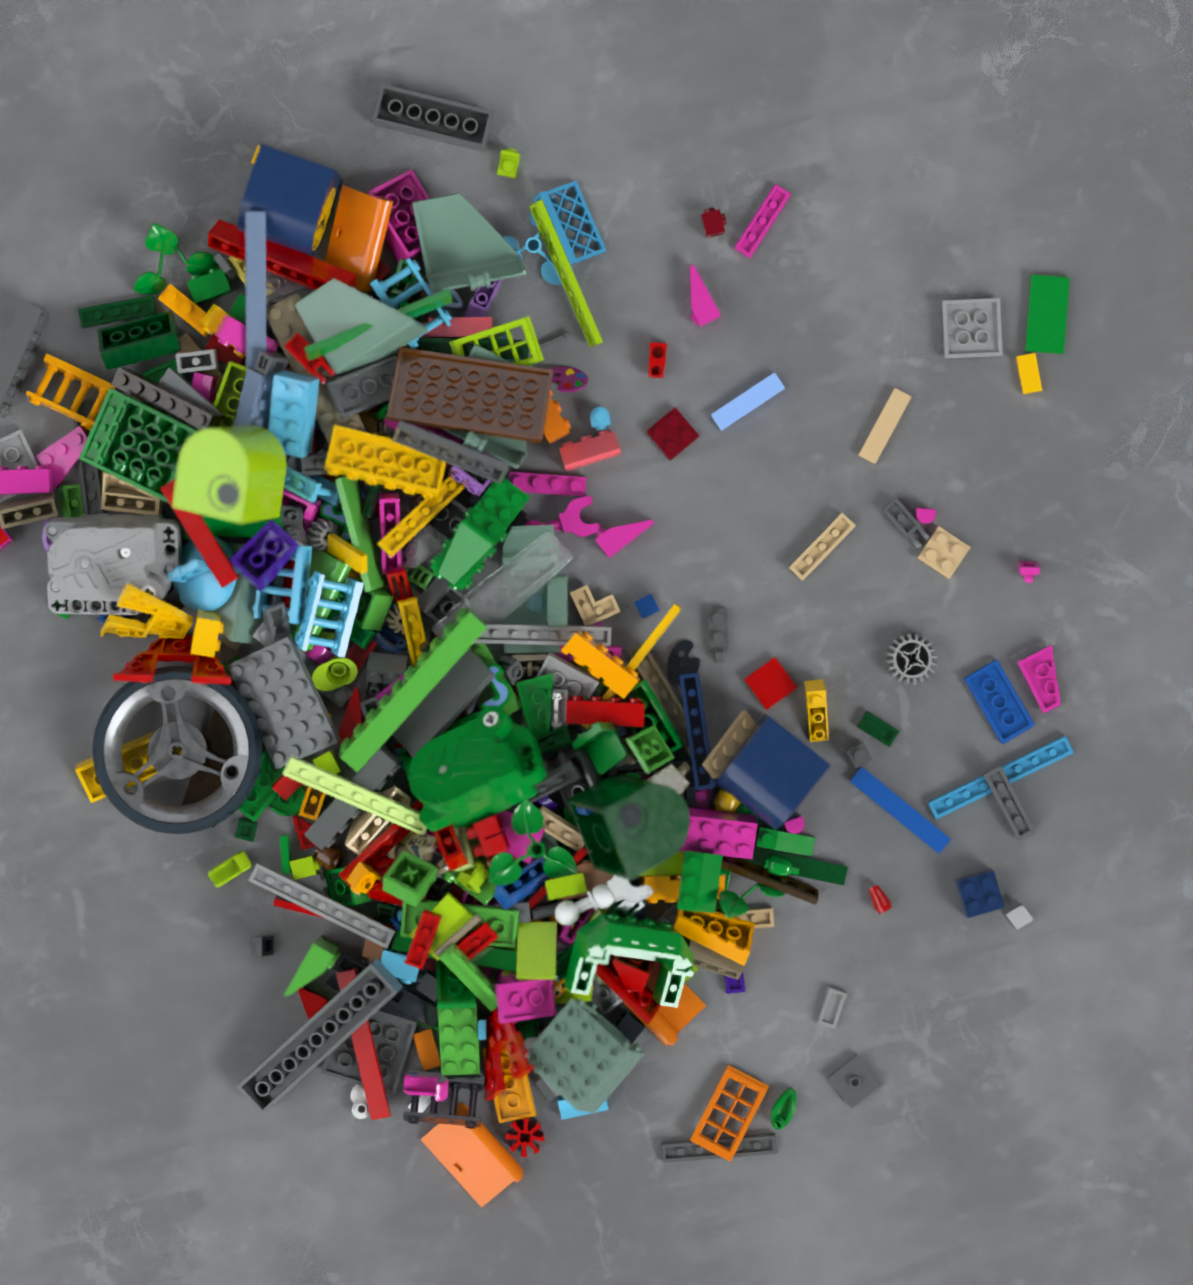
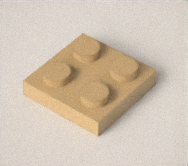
M938 526L917 559L947 579H950L969 551L970 546Z

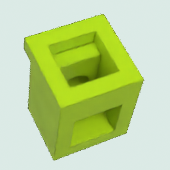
M477 861L474 862L475 867L461 871L456 879L465 889L480 893L481 890L479 888L489 875V871L483 862Z

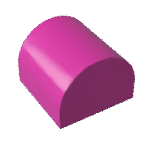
M920 507L915 509V519L920 524H928L935 519V509Z
M797 815L787 819L784 822L785 828L793 834L801 832L804 828L803 817Z

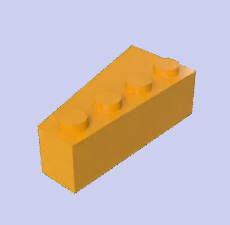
M581 630L576 632L561 651L566 655L571 653L577 664L584 667L588 666V671L598 679L603 678V683L624 699L639 682L640 678L637 677L639 674L631 667L629 669L623 665L624 661L618 656L610 655L608 653L609 649L602 643L597 644L593 641L594 637L586 630L584 632Z
M681 875L640 876V887L649 885L653 890L652 895L644 899L646 903H658V900H665L667 903L676 902ZM720 875L717 899H719L720 892L725 890L724 875Z
M678 909L673 927L681 935L744 966L751 951L755 923L736 917L727 919L725 914L719 912H694Z

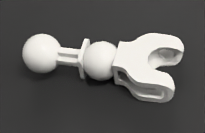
M614 875L611 880L607 881L608 885L600 884L594 887L591 893L587 891L589 897L576 903L572 901L559 903L555 909V917L560 924L569 926L577 922L580 913L592 907L596 911H598V908H608L614 900L616 902L625 900L629 903H638L651 896L653 890L649 885L633 887L630 885L629 880Z

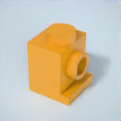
M359 862L346 881L351 885L350 889L360 895L361 892L366 894L376 880L380 881L382 877L372 867Z

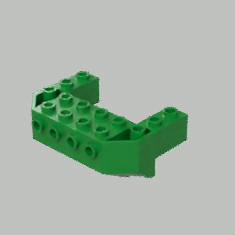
M608 913V915L600 914L578 929L564 985L571 993L589 995L597 963L607 964L609 955L658 961L661 965L652 997L659 1005L677 1008L685 977H693V953L682 935L670 922L661 921V923H656L648 918L637 920L633 916L623 918L614 913Z

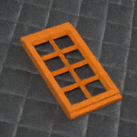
M728 1065L690 1141L731 1162L769 1086ZM729 1078L742 1084L737 1095L724 1089ZM745 1086L758 1092L753 1104L740 1097ZM721 1093L734 1099L729 1110L716 1104ZM737 1101L750 1107L745 1119L732 1112ZM713 1108L727 1114L721 1125L708 1119ZM730 1116L743 1123L737 1134L725 1128ZM706 1123L719 1129L714 1140L701 1134ZM722 1131L735 1138L730 1149L717 1143Z

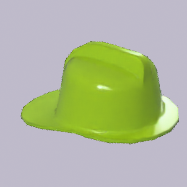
M336 656L318 666L313 672L312 680L317 689L331 691L353 682L357 677V666L350 659Z

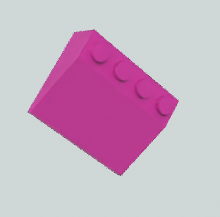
M411 169L366 192V194L393 200L384 241L397 262L400 259L407 260L410 258L412 260L422 254L412 203L414 201L430 199V197Z

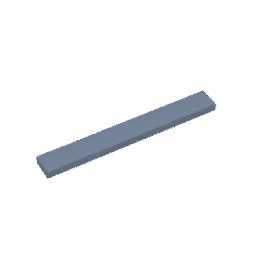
M245 211L246 368L254 369L260 350L266 352L265 211Z

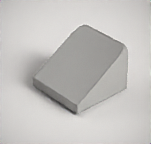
M1021 903L1005 914L1017 930L1034 920Z

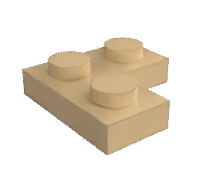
M588 585L570 592L585 626L593 625L621 612L613 594L595 602Z

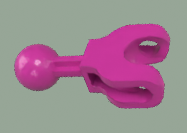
M592 496L572 500L568 504L566 511L558 514L559 519L543 524L537 520H530L523 525H554L555 532L563 530V534L571 532L578 537H586L602 530L599 523L585 524L580 519L581 509L592 504Z

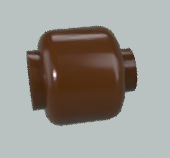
M334 844L329 848L325 846L322 850L317 847L314 852L316 862L328 870L339 868L344 860L342 849Z

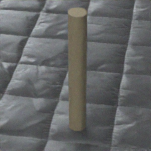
M475 914L436 949L434 953L439 957L442 952L453 943L455 944L482 918Z

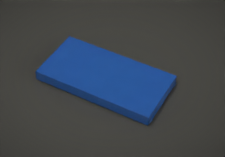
M997 659L963 678L1002 745L1035 726Z

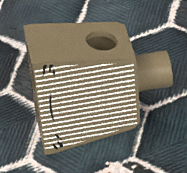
M685 761L677 769L672 764H669L646 781L668 786L681 795L690 784L685 776L693 769Z

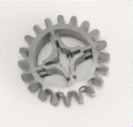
M907 633L906 640L903 635H900L901 642L897 639L893 640L896 647L889 645L888 648L893 650V652H886L887 656H891V660H886V663H892V666H889L887 669L888 671L895 670L891 675L892 677L899 674L897 681L901 682L904 677L905 684H908L911 679L912 684L916 685V678H918L920 683H923V675L927 679L930 678L927 671L935 672L930 666H937V662H932V658H938V655H931V652L935 651L936 648H928L932 642L924 643L925 636L918 640L919 634L915 633L912 639L911 633ZM907 643H916L915 648L911 652H905L900 648ZM921 648L926 652V663L919 658ZM897 654L904 659L902 670L899 669L896 662ZM914 654V659L919 663L911 662L909 664V659L905 655L912 656ZM914 665L923 669L915 675L907 674L908 670Z

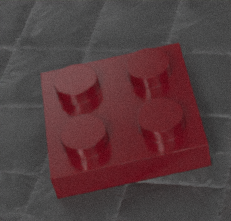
M676 407L646 431L670 461L700 437Z

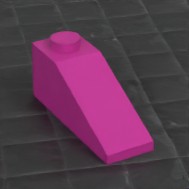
M694 264L691 265L690 296L692 314L690 317L694 325L698 324L701 328L720 318L721 314Z
M647 520L612 527L608 530L603 528L596 534L598 538L595 541L610 558L655 522Z

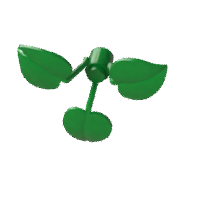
M153 223L145 238V245L151 251L160 252L158 273L145 272L141 274L135 281L134 292L143 295H154L164 290L166 281L160 277L163 254L171 255L175 250H177L184 263L188 264L186 271L189 274L206 275L209 274L208 271L210 269L216 268L219 265L215 261L213 254L204 251L192 254L189 260H187L177 244V235L168 228Z
M529 800L520 803L512 816V828L518 835L527 833L531 843L527 845V853L515 860L509 853L495 855L489 866V881L496 885H507L515 882L522 873V869L517 862L529 856L533 858L543 856L546 859L543 863V870L551 879L576 874L578 869L575 860L564 848L552 847L548 851V856H546L544 845L541 842H536L535 838L530 834L538 833L544 825L543 815Z
M721 868L720 875L726 874L727 878L725 890L719 894L720 903L718 908L721 912L725 913L727 919L747 913L748 906L743 899L756 888H760V891L769 897L777 898L786 894L758 883L741 897H738L735 892L727 891L731 874L730 871Z

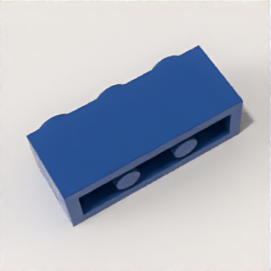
M542 856L524 867L521 876L515 882L507 885H497L493 897L504 910H507L545 885L544 881L551 879L543 870L545 860Z

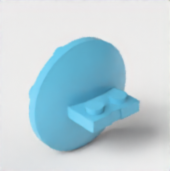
M214 536L230 561L234 556L233 550L223 539ZM192 539L182 547V565L175 567L173 571L167 573L169 581H173L174 589L180 595V601L194 611H198V609L204 611L218 609L227 602L236 584L235 580L224 588L220 586Z

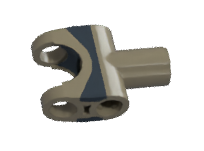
M412 836L406 842V846H400L397 850V858L405 850L436 866L437 874H443L449 870L443 855L435 851L438 842L433 836Z

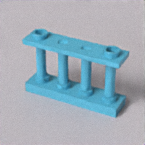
M410 258L406 260L409 266L384 282H378L376 279L370 283L381 302L395 310L400 303L422 289L425 290L428 296L432 295L418 273L421 270L415 260L411 262ZM414 273L419 283L397 297L389 299L385 293L388 291L387 288L409 274ZM441 307L437 308L440 316L425 324L428 329L427 332L443 322L447 326L451 325L449 321L452 318L446 309L442 311ZM421 336L408 343L411 349L418 346L417 341Z
M286 465L284 488L310 502H315L318 496L334 506L338 505L340 498L334 482L321 475L305 476Z
M299 545L290 557L295 559V568L293 570L282 568L277 574L279 576L292 577V589L273 587L268 584L261 592L257 590L256 601L253 605L254 618H263L262 613L264 609L270 607V605H267L268 594H275L291 598V607L285 608L289 617V623H301L307 601L312 546Z
M314 571L309 581L310 589L300 629L295 636L296 646L305 651L307 644L330 647V652L336 656L345 657L363 582L350 577L346 584L324 580L325 576ZM321 588L345 592L344 601L340 603L319 599ZM317 606L340 610L339 620L332 621L314 617ZM312 625L335 629L334 638L330 640L310 636Z

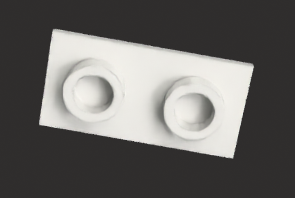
M553 689L551 696V726L555 730L564 725L568 727V724H566L568 690Z

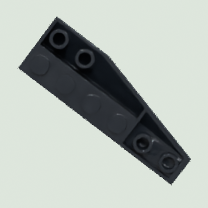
M344 951L333 968L326 984L340 992L336 976L337 972L356 968L357 975H359L369 964L348 951ZM404 986L379 1009V1011L430 1027H434L438 1021L437 1006Z

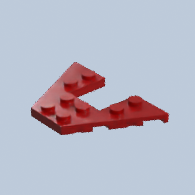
M187 634L183 639L158 638L157 641L149 645L147 651H141L133 657L132 661L127 662L123 670L119 673H113L114 681L147 683L153 682L158 661L195 662L191 676L192 683L231 684V676L226 674L224 666L219 663L216 655L213 658L191 654L193 635Z
M498 1007L487 1015L484 1101H491L505 1091L500 1052L505 1048L507 1054H509V1070L512 1073L513 1080L521 1079L535 1068L528 1061V1049L525 1047L521 1033L516 1032L514 1027L516 1021L499 1023Z

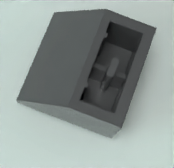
M370 652L366 671V695H378L401 677L407 670L408 656Z

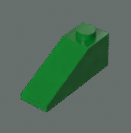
M759 826L755 845L772 850L812 856L815 837Z

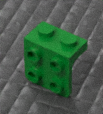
M599 721L590 726L591 729L587 732L579 734L577 740L572 745L575 750L586 749L597 772L605 774L624 760L628 753L612 722L601 723Z

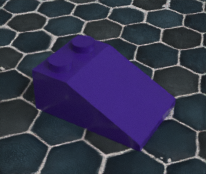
M271 519L230 559V562L245 579L261 592L276 577L299 547V544Z

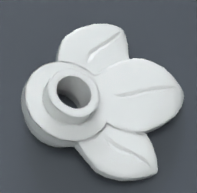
M356 1084L350 1095L353 1102L351 1110L354 1117L364 1119L370 1116L364 1088ZM359 1106H363L365 1108V1111L363 1113H360L358 1111Z

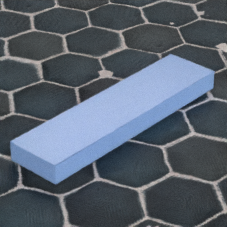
M774 372L711 414V417L722 431L784 390L785 387Z

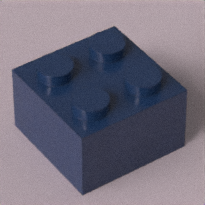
M988 869L954 879L965 917L971 918L1005 908L994 870Z

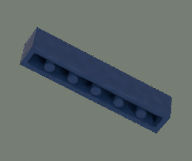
M699 672L679 675L695 790L715 788L714 778L711 777L702 765L709 756L710 749Z

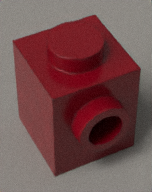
M715 207L705 209L700 217L706 239L725 234L724 225H727L725 214H721L720 209L715 210Z

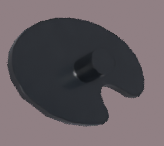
M681 641L676 644L668 657V675L672 682L680 685L679 675L697 673L699 669L700 659L689 658V653L694 645L691 641ZM680 651L684 652L683 657L678 656Z

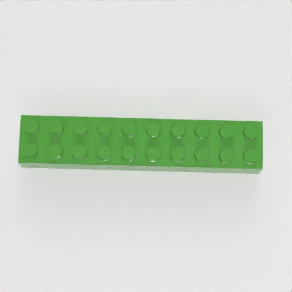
M469 606L466 609H460L455 616L457 619L452 624L449 622L444 627L442 636L440 638L436 637L429 645L431 648L419 655L417 664L414 667L410 666L404 672L405 677L402 681L397 680L391 687V693L388 696L385 694L379 700V706L375 710L371 709L365 716L367 718L363 724L359 723L352 732L354 734L350 739L346 737L340 744V758L355 771L359 772L487 629L485 620Z

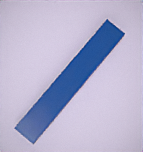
M862 766L850 780L853 785L938 854L951 840Z

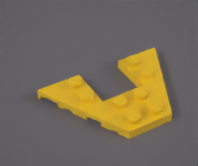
M126 584L118 598L117 606L152 615L147 623L141 622L138 619L123 618L121 615H109L101 628L100 637H104V633L117 634L120 637L147 638V634L159 635V638L183 639L192 626L194 617L130 584Z

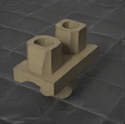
M521 653L512 655V658L518 659L524 672H528V677H532V672L540 671V666L545 662L547 654L533 653V655H526Z

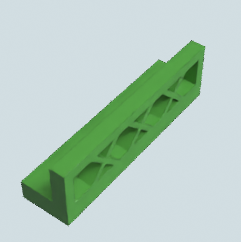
M454 943L439 955L442 962L491 1012L498 1007L496 986Z

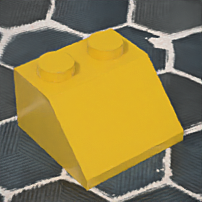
M198 609L192 636L191 654L214 658L215 651L219 652L221 640L217 639L218 634H222L224 627L220 614L214 611Z

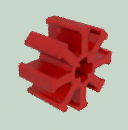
M530 1117L523 1118L524 1127H521L517 1120L511 1121L510 1126L517 1131L509 1132L507 1130L506 1140L517 1139L509 1145L511 1152H514L520 1144L523 1145L521 1157H527L528 1152L526 1149L528 1145L534 1150V1154L540 1151V1145L533 1141L544 1142V1132L542 1134L534 1133L537 1129H541L542 1124L539 1120L531 1128L528 1127ZM521 1133H524V1134L529 1133V1139H528V1140H527L526 1138L521 1139V1138H522V1134H521Z

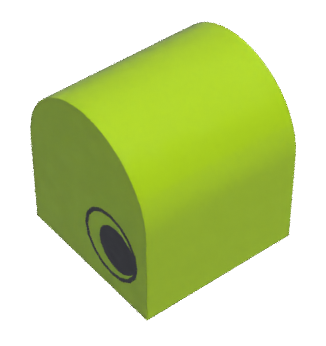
M258 425L211 428L195 433L186 441L179 456L172 507L237 523H248L280 517L286 474V457L281 443L273 433Z

